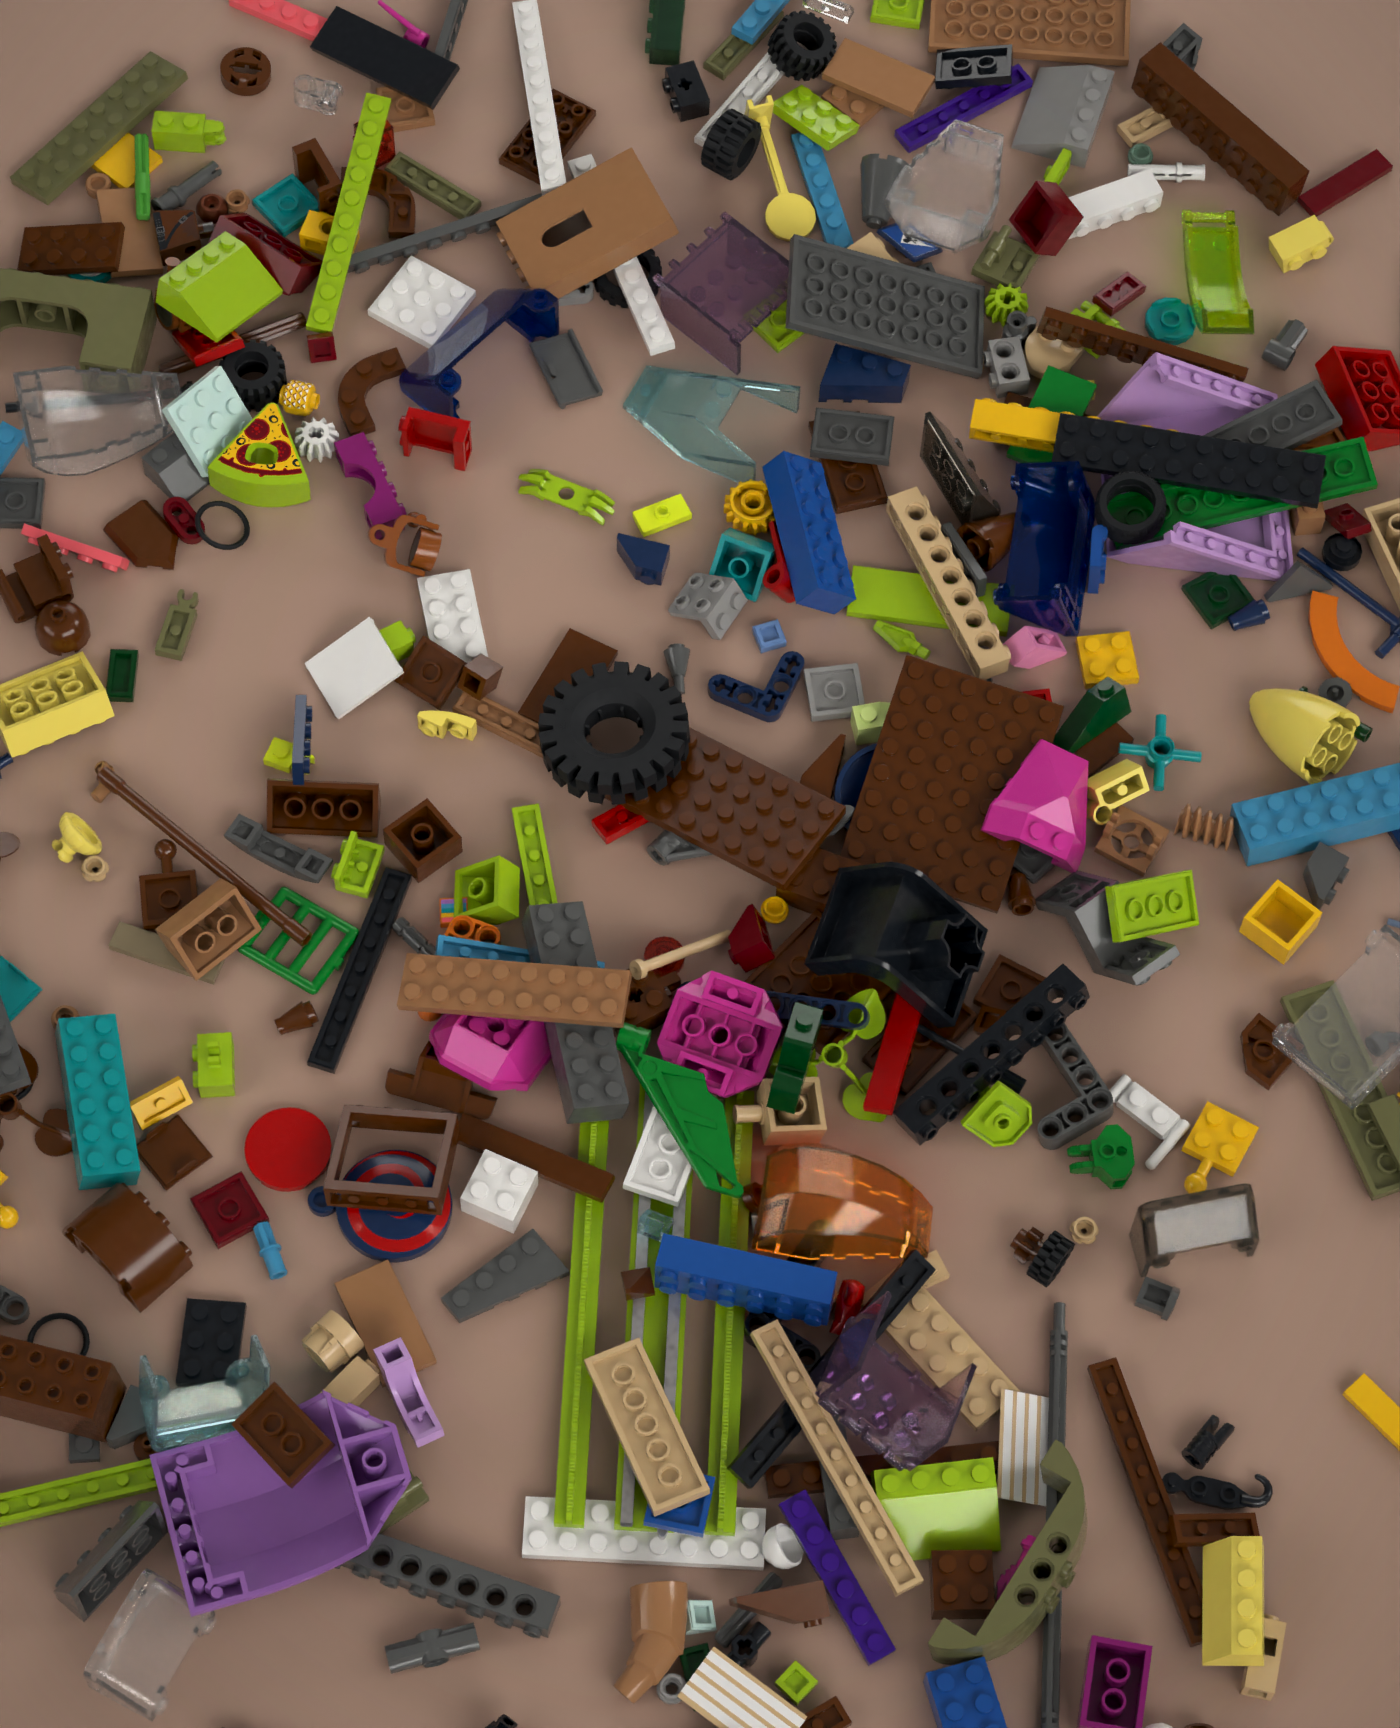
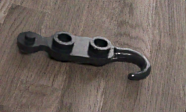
M1170 1472L1165 1474L1162 1479L1167 1493L1183 1492L1192 1502L1224 1510L1244 1507L1260 1508L1271 1500L1273 1494L1270 1481L1260 1474L1254 1476L1264 1486L1263 1494L1258 1497L1247 1494L1230 1482L1204 1476H1193L1188 1480H1184L1178 1474Z

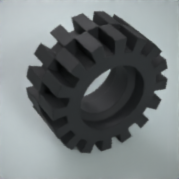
M1053 1231L1034 1257L1026 1275L1044 1287L1049 1286L1061 1271L1062 1266L1065 1265L1066 1260L1074 1249L1075 1243L1057 1231Z

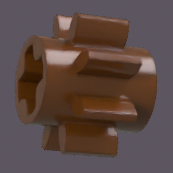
M1034 1227L1028 1230V1232L1022 1228L1010 1245L1015 1249L1013 1257L1023 1264L1029 1260L1033 1261L1039 1249L1043 1246L1044 1234Z

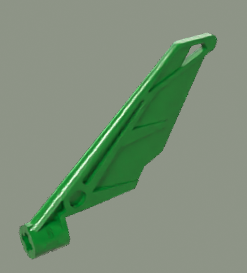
M624 1022V1026L620 1028L617 1037V1050L624 1056L703 1186L718 1193L741 1198L744 1189L737 1181L724 1105L708 1092L704 1073L645 1055L651 1037V1030ZM716 1173L733 1185L734 1188L730 1190L721 1187Z

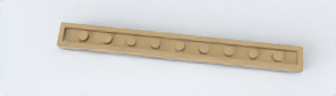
M778 1319L752 1331L750 1336L895 1596L922 1584L924 1581L922 1575Z

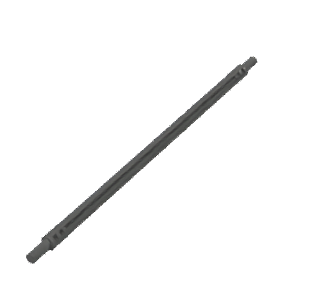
M1062 1302L1054 1303L1053 1330L1050 1331L1048 1450L1055 1439L1064 1446L1066 1439L1068 1331L1065 1330L1066 1304ZM1048 1485L1046 1492V1522L1064 1495ZM1062 1590L1057 1596L1060 1600L1052 1614L1047 1612L1043 1619L1041 1728H1059Z

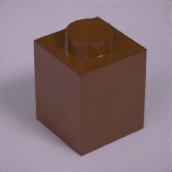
M481 653L464 666L457 687L480 701L497 688L503 666Z

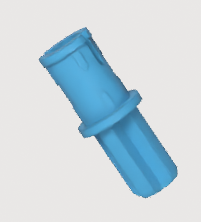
M269 1222L257 1223L253 1230L260 1247L259 1256L264 1258L271 1280L282 1278L288 1272L280 1254L281 1245L276 1243Z

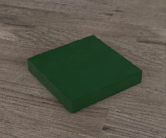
M1207 572L1182 585L1181 588L1210 629L1228 621V616L1233 615L1254 600L1237 575L1232 574L1221 575L1216 572Z

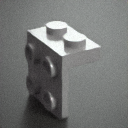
M694 573L675 598L668 611L671 616L701 621L712 639L721 640L748 599L734 578Z

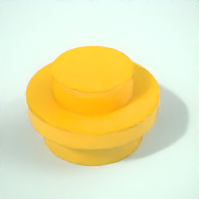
M769 897L761 905V916L768 923H781L788 916V905L780 897Z

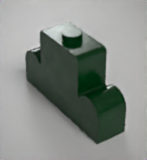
M795 1002L766 1107L795 1114L818 1039L823 1009Z

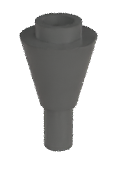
M671 644L663 653L673 678V683L682 695L685 694L684 677L686 675L690 649L686 648L684 644Z

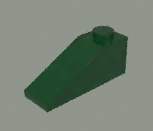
M1106 677L1089 689L1055 734L1052 744L1070 753H1074L1131 713L1125 687L1110 677Z

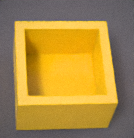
M1277 879L1244 916L1239 932L1284 965L1316 929L1323 912Z

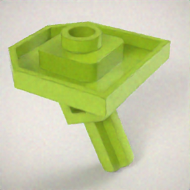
M998 1080L991 1088L988 1086L981 1092L978 1098L979 1101L960 1121L962 1126L992 1147L1013 1145L1032 1125V1108L1030 1102Z

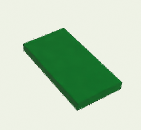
M1048 365L1028 408L1043 407L1052 412L1060 413L1067 411L1076 416L1083 417L1095 393L1097 384ZM1010 445L1006 457L1054 477L1059 467L1051 466L1052 452Z

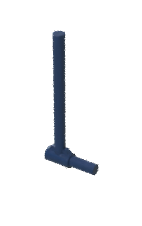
M1304 547L1299 550L1297 556L1391 625L1390 636L1375 651L1377 657L1383 659L1397 643H1400V616H1395Z

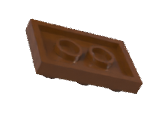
M275 1381L231 1424L290 1488H293L335 1446Z

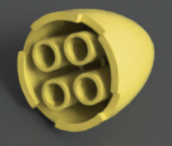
M1263 689L1255 692L1250 698V713L1261 737L1280 761L1309 784L1322 782V778L1329 772L1335 775L1351 756L1358 741L1354 738L1356 727L1361 724L1359 717L1352 711L1324 697L1293 689Z

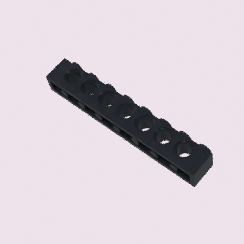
M1064 964L1060 965L893 1111L897 1123L919 1145L933 1139L943 1125L953 1121L967 1104L975 1102L980 1097L981 1092L990 1084L993 1085L1000 1080L1007 1069L1020 1063L1024 1055L1031 1048L1039 1046L1044 1041L1046 1035L1065 1023L1066 1018L1070 1014L1084 1007L1090 998L1086 984ZM1056 998H1063L1062 1001L1058 1003H1052V1001ZM1037 1016H1041V1017H1042V1018H1041L1040 1020H1038V1021H1035V1022H1032V1021H1031L1034 1017H1037ZM1014 1035H1021L1016 1040H1009ZM994 1053H998V1054H999V1055H998L996 1058H994V1059H989V1058H988L990 1055H992V1054H994ZM971 1072H978L974 1077H967ZM949 1091H956L952 1096H945ZM935 1109L932 1114L924 1115L927 1110Z

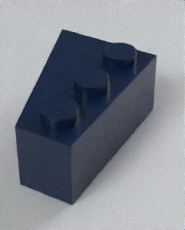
M836 343L820 384L818 402L843 400V403H852V400H868V403H901L909 383L911 365Z

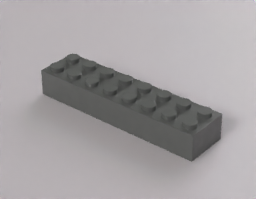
M583 901L528 905L522 920V926L531 963L598 968ZM544 1022L566 1123L622 1119L630 1102L612 1027Z

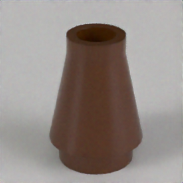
M1015 873L1009 878L1008 907L1014 915L1025 916L1033 912L1036 900L1028 885L1026 875Z
M309 1000L305 1003L301 1001L274 1021L280 1034L283 1035L314 1027L313 1024L318 1022L319 1019Z

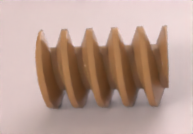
M1187 803L1181 810L1174 835L1182 829V838L1186 839L1192 832L1193 841L1197 842L1203 836L1204 845H1208L1214 839V847L1216 849L1224 842L1225 851L1227 852L1235 828L1234 818L1230 816L1224 823L1223 814L1219 813L1213 819L1212 810H1208L1202 816V809L1199 806L1192 813L1191 804Z

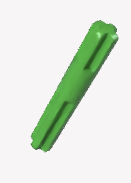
M138 133L135 135L136 218L140 221H147L150 219L151 199L149 137L147 134Z

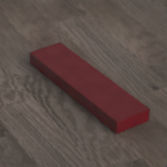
M1376 149L1298 196L1297 202L1310 216L1315 215L1317 217L1391 172L1393 165Z

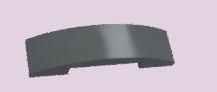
M238 814L224 834L228 841L255 859L282 873L304 881L319 883L333 863V859L311 848H308L307 851L264 831L261 824L241 814Z

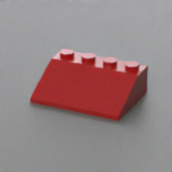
M1332 346L1315 363V367L1328 398L1342 418L1341 427L1346 439L1364 437L1368 451L1400 445V370L1391 350Z

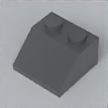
M175 432L141 457L145 475L169 498L181 497L189 501L210 484L209 476L201 477Z

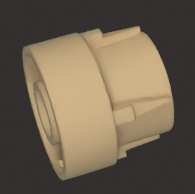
M329 1310L310 1328L312 1331L301 1340L304 1350L311 1359L324 1371H330L331 1373L341 1364L345 1365L364 1347V1343L356 1331L333 1310Z

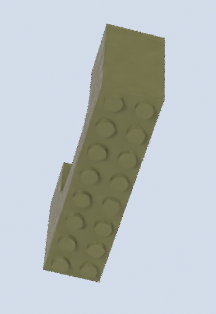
M0 268V332L11 327H26L81 336L85 340L79 358V365L86 391L107 394L139 391L157 322L152 290L143 287L121 286L116 283H99L89 279L79 280L66 276L44 275L40 272L30 273L13 268Z

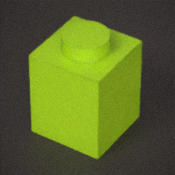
M399 620L379 630L398 662L411 655L416 638L410 627L405 628L402 621Z

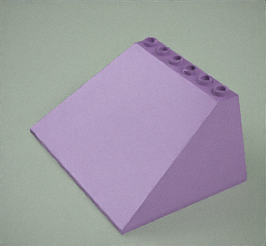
M1155 352L1097 417L1101 420H1121L1132 425H1149L1157 429H1174L1182 433L1203 436L1278 399V396L1270 391ZM1101 474L1102 485L1112 475ZM1288 510L1209 529L1199 528L1180 521L1173 525V531L1170 530L1163 534V540L1119 550L1115 549L1113 540L1108 537L1106 539L1107 557L1128 564L1202 573L1216 572L1221 575L1232 574L1237 575V577L1278 581L1293 566Z

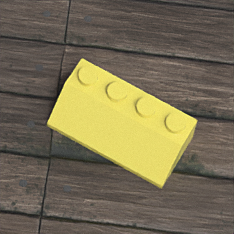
M1230 1536L1203 1546V1666H1264V1545L1262 1536Z

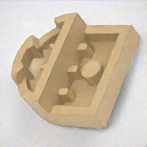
M1037 326L1027 337L1023 348L1028 372L1042 379L1049 365L1069 373L1071 367L1082 356L1085 347H1071L1066 341L1059 339L1048 340L1042 337V334L1036 333Z

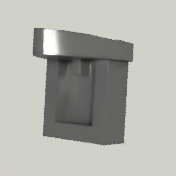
M1145 1277L1134 1306L1159 1315L1161 1319L1167 1321L1174 1310L1180 1289Z

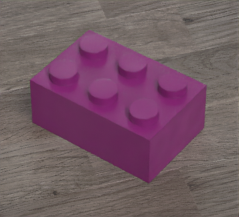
M1095 1635L1091 1636L1087 1647L1076 1728H1142L1153 1646Z

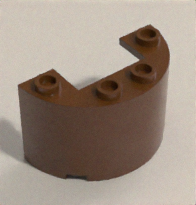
M122 1182L121 1184L116 1183L68 1224L62 1230V1233L81 1253L86 1251L118 1283L121 1294L141 1313L193 1267L189 1258L192 1252L184 1242H179L167 1226L170 1224L168 1219L160 1211L154 1213L149 1208L150 1202L140 1191L135 1194Z

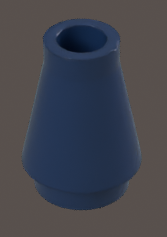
M1254 599L1233 615L1228 616V621L1233 631L1265 624L1266 620L1270 619L1268 608L1262 599L1258 601Z

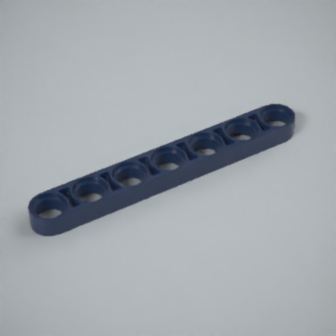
M686 981V982L682 983V984L678 987V989H679L680 987H682V986L688 984V983L691 982V981ZM766 991L770 999H779L780 1009L777 1011V1015L781 1021H790L795 1002H805L807 1005L821 1009L827 1005L834 1006L836 1009L835 1017L831 1020L822 1019L821 1026L861 1030L870 1021V1014L866 1007L857 1002ZM854 1009H860L864 1013L863 1020L858 1024H853L849 1021V1014Z

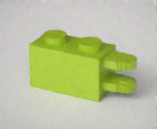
M154 111L151 130L154 150L205 153L206 145H221L226 140L223 122L206 119V114Z

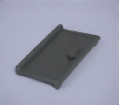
M569 329L568 333L529 344L561 409H565L566 405L602 396L603 390L573 329Z

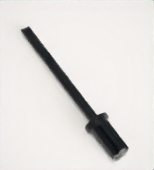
M918 1024L917 1032L958 1055L964 1050V1048L922 1024ZM1007 1069L999 1081L1017 1094H1020L1027 1080Z

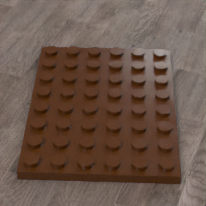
M906 655L840 856L863 865L882 862H897L909 865L927 875L954 900L997 914L1020 842L1017 840L1002 841L981 831L989 805L994 798L1000 795L1006 787L1005 784L1017 773L1021 763L1037 742L1043 739L1053 743L1064 706Z

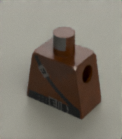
M193 210L152 211L163 266H167L165 259L168 257H176L180 261L189 258L202 248L200 239L210 238L213 233V221L197 224L195 211Z

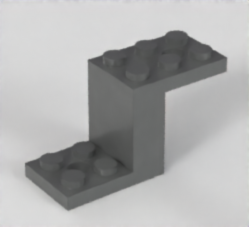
M1077 870L1035 899L1038 910L1066 917L1093 972L1136 986L1142 985L1150 980L1152 974L1170 966L1172 960L1180 955L1176 945L1148 937L1113 943L1105 886L1120 884L1117 880Z

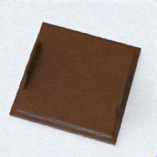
M176 1115L167 1123L162 1122L148 1132L146 1138L137 1144L139 1159L165 1191L213 1157L179 1115Z

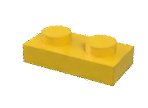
M177 1076L130 1101V1107L141 1130H144L193 1102L182 1079Z

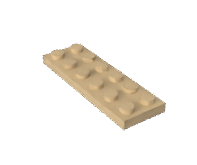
M895 1269L865 1292L862 1308ZM923 1286L884 1331L975 1431L1000 1411L1001 1389L1020 1392Z
M640 1338L584 1359L585 1367L654 1517L709 1495L710 1488Z

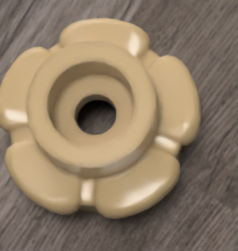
M99 856L88 857L81 867L83 878L89 882L104 880L106 873L109 872L108 863L104 862Z
M1080 1217L1073 1221L1070 1226L1071 1237L1078 1244L1085 1243L1088 1245L1096 1240L1095 1236L1099 1232L1097 1224L1089 1217ZM1085 1229L1087 1233L1084 1234L1081 1230Z

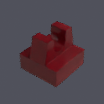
M333 332L307 335L311 363L337 360Z

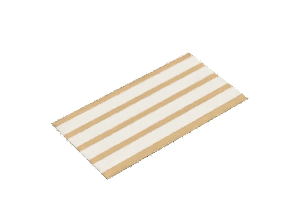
M1001 1389L998 1498L1046 1506L1047 1485L1043 1483L1040 1463L1048 1451L1049 1397Z
M715 1647L712 1648L677 1696L718 1728H800L807 1718L805 1714Z

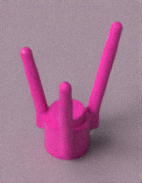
M382 0L378 1V5L408 28L404 34V39L423 48L427 46L430 39L429 34L415 27Z

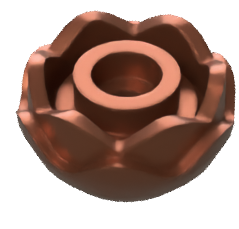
M206 194L200 198L196 205V213L204 222L213 221V224H216L220 215H227V201L218 194Z

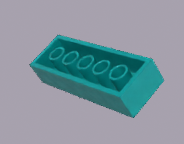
M116 1014L58 1018L55 1039L78 1189L108 1188L122 1182L127 1186L137 1185L141 1169Z

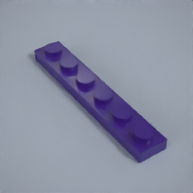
M1018 63L1012 67V84L974 87L896 129L894 136L904 149L911 153L1031 88L1033 80Z
M806 1489L781 1502L778 1506L817 1576L820 1580H823L826 1592L868 1666L895 1652L896 1648Z

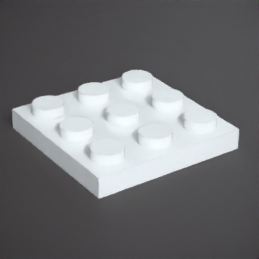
M411 255L369 307L368 316L433 351L474 300L476 290Z

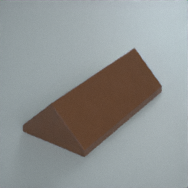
M267 779V832L349 837L350 832L355 831L358 837L378 838L381 809L379 783L304 780V785H293L292 779Z

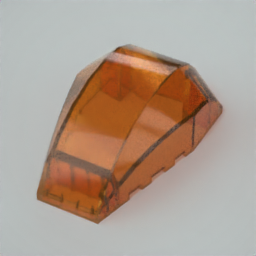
M801 1142L783 1145L766 1153L764 1157L751 1249L808 1260H819L820 1256L846 1259V1256L862 1255L863 1259H874L875 1255L905 1258L911 1250L916 1249L924 1258H927L933 1207L911 1183L883 1165L828 1144Z

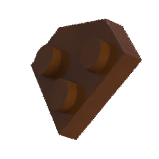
M1260 1013L1254 1017L1240 1035L1245 1072L1268 1091L1304 1048L1303 1045Z

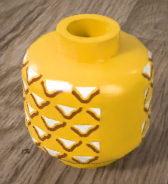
M290 380L280 390L279 404L283 406L286 413L309 416L313 409H317L319 406L320 394L316 393V388L312 383Z

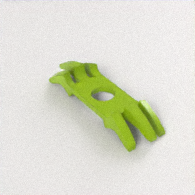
M530 469L528 474H520L518 478L519 480L536 485L522 486L518 493L533 495L542 501L546 499L577 511L579 515L592 518L600 525H604L605 519L591 507L602 510L610 515H613L615 512L611 508L615 502L597 489L591 490L550 474L548 470ZM569 488L574 492V496L571 499L564 500L559 496L560 490Z

